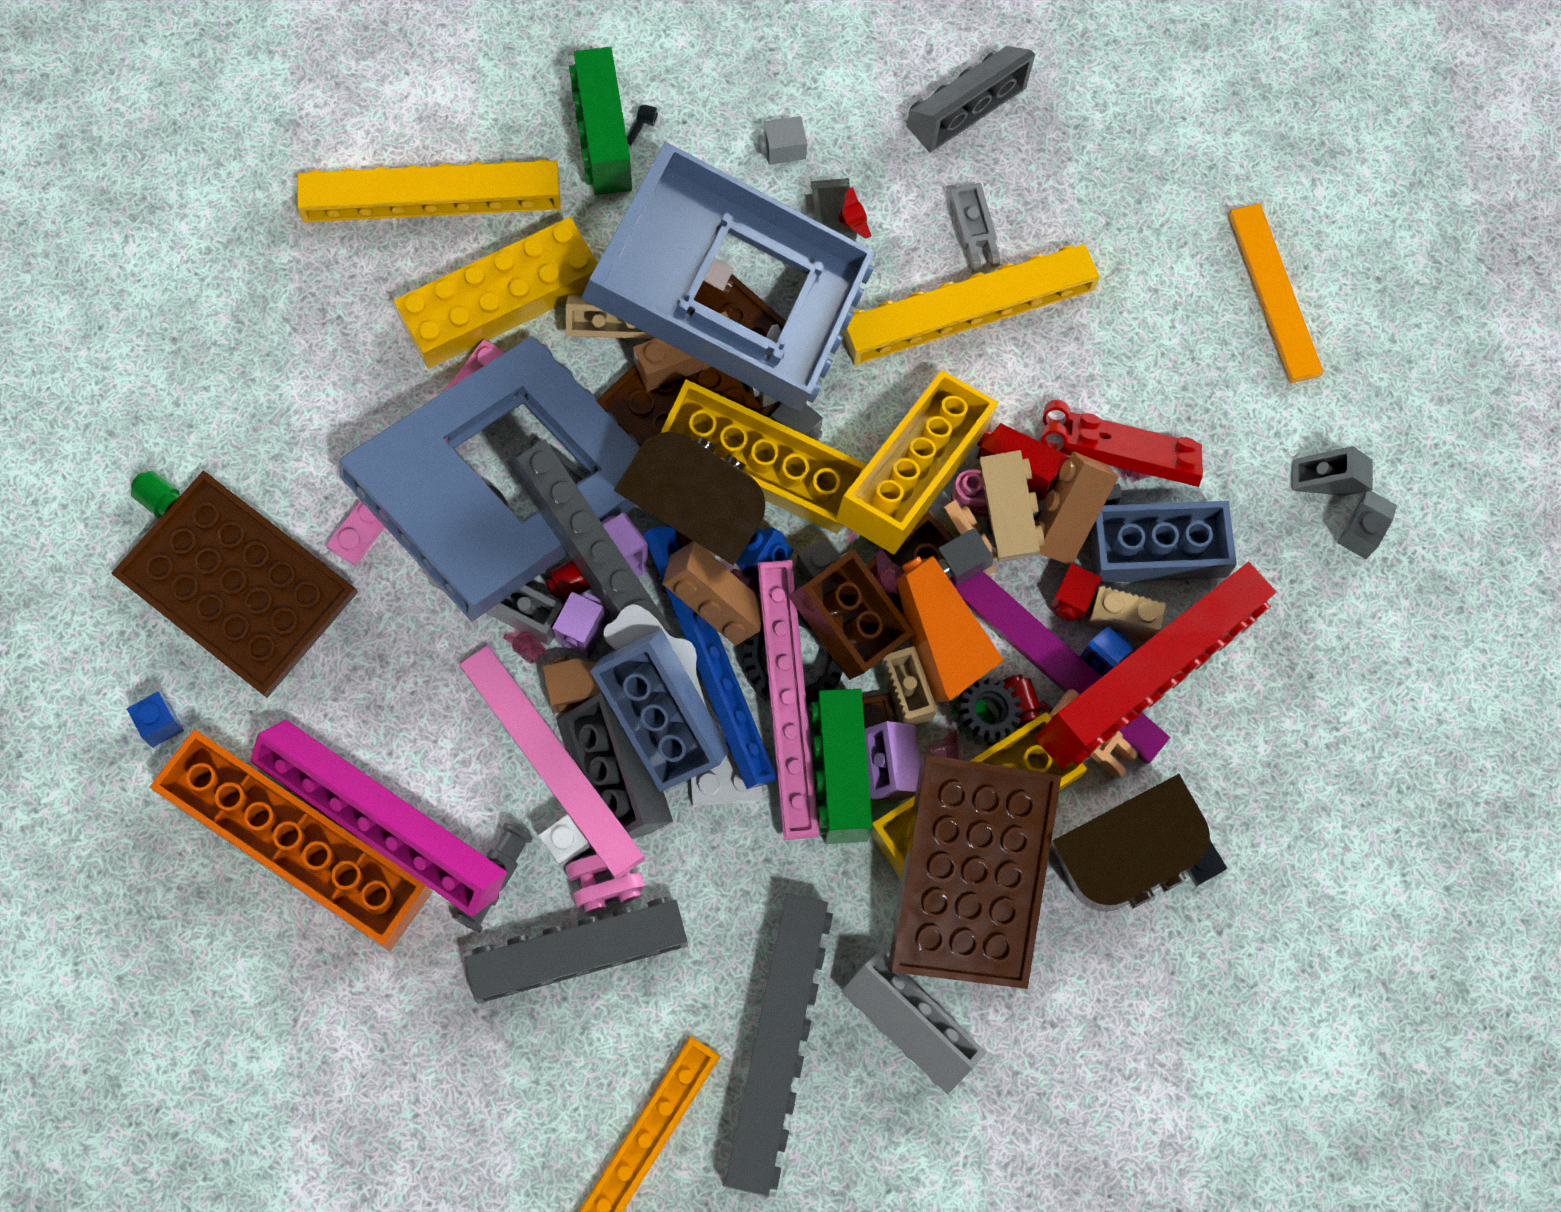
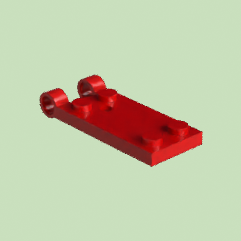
M1052 400L1045 405L1043 411L1045 427L1041 432V443L1066 455L1071 456L1074 451L1110 466L1196 487L1200 486L1203 477L1202 444L1197 443L1195 440L1188 437L1176 438L1102 420L1090 413L1078 414L1070 412L1069 406L1062 400ZM1053 410H1059L1065 414V417L1061 420H1053L1048 416V413ZM1055 433L1062 436L1063 440L1059 443H1050L1045 437Z

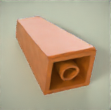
M917 556L902 567L905 573L896 578L905 620L915 632L910 637L911 645L915 646L935 702L950 701L1003 662L1004 659L934 556L923 560L920 556Z

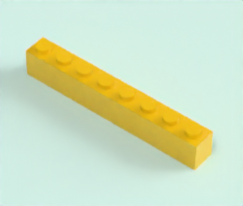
M537 159L533 162L507 160L502 163L493 164L473 162L469 165L444 163L431 167L409 165L405 168L389 169L387 167H375L370 170L345 168L340 171L324 172L321 170H311L308 173H297L298 210L303 223L561 210L560 177L557 160Z
M1086 244L1075 247L1074 245H1067L1056 253L1046 256L1038 254L1028 259L1027 262L1017 265L1009 263L1001 266L997 271L988 274L976 273L959 283L947 282L933 291L926 293L918 291L909 295L907 299L897 302L892 300L885 301L868 311H853L854 315L846 330L841 329V333L853 364L857 365L1094 291L1100 276Z

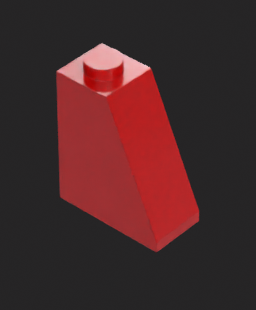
M1002 423L993 432L988 429L977 443L980 449L976 459L979 461L980 457L1021 450L1022 459H1029L1032 479L1027 480L1029 493L1035 492L1037 501L1044 500L1047 494L1054 489L1063 463L1070 458L1064 453Z

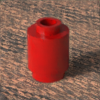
M573 560L548 572L550 579L545 582L551 595L556 598L560 597L563 602L567 601L571 592L579 595L591 589Z
M1021 674L1004 679L1005 684L1003 688L1007 690L1011 686L1015 690L1011 696L1013 698L1019 696L1020 702L1016 706L1022 707V714L1018 716L1021 721L1015 728H1022L1040 716L1041 707L1030 678L1023 679Z

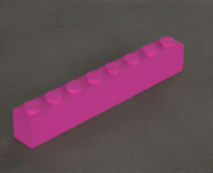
M285 719L257 735L250 759L252 764L466 914L473 917L497 899L507 871Z

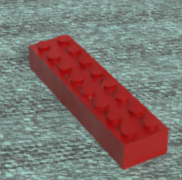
M1248 561L1057 712L1036 735L1035 739L1062 770L1072 762L1078 767L1099 746H1104L1118 734L1119 730L1136 720L1146 708L1156 704L1166 695V692L1171 688L1177 687L1193 670L1199 669L1217 651L1220 652L1232 642L1235 636L1252 626L1271 607L1267 601L1277 591Z

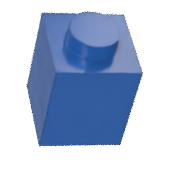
M159 691L126 708L141 738L152 748L184 731L170 703Z

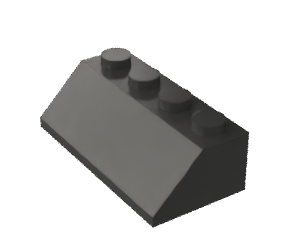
M1006 46L998 52L993 51L989 53L982 63L974 68L969 67L965 69L958 79L949 85L947 83L941 85L925 101L921 99L914 103L909 109L907 128L931 153L1025 90L1036 54L1029 49Z
M602 692L557 719L566 751L632 839L653 833L673 822L664 791L659 792Z

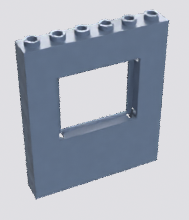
M665 141L594 269L581 299L800 412L807 401L814 402L822 385L817 383L819 376L824 379L833 360L828 358L829 353L835 354L842 342L843 336L838 333L840 329L846 330L854 315L849 309L851 305L857 306L864 292V289L859 286L861 282L867 283L874 270V266L870 265V262L875 252ZM727 233L808 275L776 343L694 300ZM688 308L695 310L693 315L687 314ZM767 348L773 351L770 356L765 354Z
M530 336L339 459V477L471 622L564 558L568 553L539 510L523 521H520L454 450L456 447L524 404L590 473L576 483V486L600 522L609 516L616 517L622 513H627L637 506L613 490L640 449L639 442L633 435L627 434L618 425L614 415L605 411L596 402L594 395L588 389H583L574 379L572 372L567 367H562L555 360L550 349L546 345L540 344L533 336Z

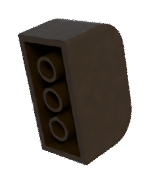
M663 432L652 436L640 447L613 491L734 566L764 517L765 497L761 487L753 477L743 471L747 466L730 454H728L726 459L714 453L717 446L701 436H698L696 441L677 432Z
M1177 774L1052 840L1050 852L1072 892L1082 904L1093 910L1103 912L1114 911L1127 904H1130L1132 909L1151 900L1155 896L1152 892L1155 889L1161 887L1163 892H1166L1186 880L1184 874L1191 870L1205 855L1209 846L1210 832L1205 817L1180 774Z

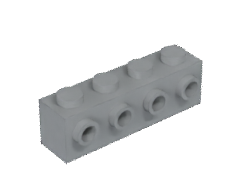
M426 573L430 584L442 590ZM527 583L487 611L486 614L549 646L555 637L552 628L564 606L558 598L548 593L543 595L532 589V586Z
M879 950L863 965L841 992L850 1000L853 1006L860 1009L876 1025L880 1032L889 1037L903 1051L907 1058L920 1067L935 1085L939 1086L948 1095L987 1052L904 973L889 971L887 969L889 958Z

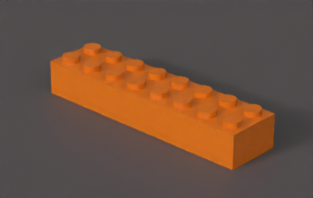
M193 729L149 786L160 797L389 952L432 894L428 886L195 729Z

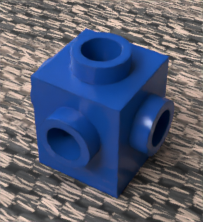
M772 527L768 529L757 528L736 564L750 578L759 581L758 563L789 560L794 549L784 541L786 537L779 530Z

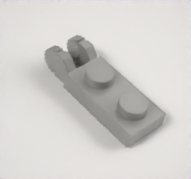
M976 183L950 188V201L964 250L967 249V256L972 271L981 269V259L977 247L986 246L988 261L991 267H998L1000 265V257L996 244L997 236L982 184Z

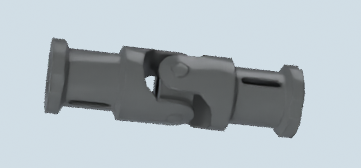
M508 823L504 824V833L495 849H490L486 856L495 864L503 866L507 871L500 891L507 885L518 866L516 861L525 844L531 843L533 839L531 835L522 829ZM499 895L495 901L473 917L460 909L459 913H454L452 918L473 931L480 933L483 929L481 923L490 907L497 904Z

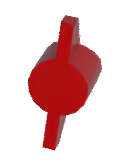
M851 187L845 192L838 221L844 227L867 239L872 236L867 225V215L862 204L857 199L854 188Z

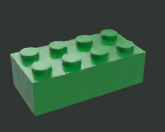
M612 46L573 51L575 64L569 65L586 184H593L594 195L632 191L630 154Z
M862 689L819 691L817 702L811 703L810 729L811 732H817V736H814V745H812L813 766H820V771L816 772L815 795L816 800H822L823 805L819 806V814H817L819 835L825 834V844L867 842L873 826Z

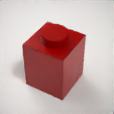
M1071 563L1050 608L1056 610L1055 613L1064 620L1074 621L1075 619L1080 622L1092 601L1102 577Z

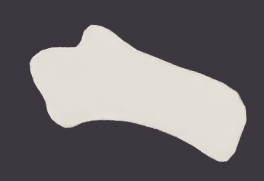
M635 604L626 606L612 623L607 624L604 628L605 640L616 650L662 628L705 704L696 673L697 655L690 641L670 636L656 617L646 609Z

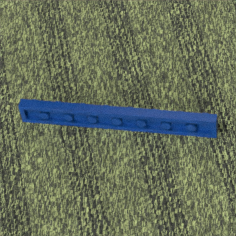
M671 526L652 527L643 533L648 543L649 552L661 576L662 583L670 555L683 548L676 529ZM665 587L684 636L695 648L697 655L696 665L699 670L700 679L705 685L712 702L713 711L718 717L726 743L731 749L739 775L746 789L770 784L778 778L718 631Z

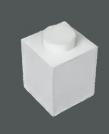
M568 814L538 835L562 870L566 869V865L580 859L592 850L588 841Z

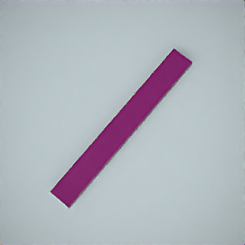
M982 571L956 586L952 578H949L966 605L1065 693L1067 690L1073 689L1078 694H1081L1102 678L1099 673L985 572ZM1143 712L1130 725L1124 726L1119 730L1123 734L1122 738L1137 751V757L1145 764L1151 763L1171 738Z

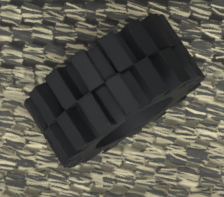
M988 677L985 681L981 678L957 698L958 702L954 705L953 709L957 713L953 717L954 722L960 721L961 723L957 727L959 732L967 731L968 734L965 737L967 740L970 741L976 738L975 744L982 745L984 742H987V746H991L1008 737L1015 730V727L1021 721L1018 716L1022 714V707L1016 706L1020 702L1019 696L1014 698L1011 696L1015 691L1011 686L1006 690L1003 688L1005 682L1002 680L994 683V678ZM989 700L997 706L999 719L996 723L988 724L976 714V704L978 701Z

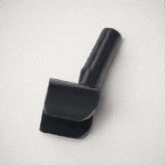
M641 105L639 107L637 121L627 136L628 145H632L644 124L655 125L658 116L656 107Z

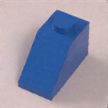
M1107 626L1087 644L1080 658L1103 677L1126 659L1134 648L1129 645V639L1118 630L1113 631Z

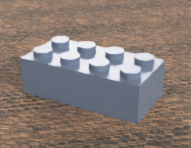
M1229 501L1104 505L1089 532L1093 573L1102 577L1100 583L1227 578L1237 565Z
M662 628L603 656L590 670L659 792L719 766L729 752L730 748Z

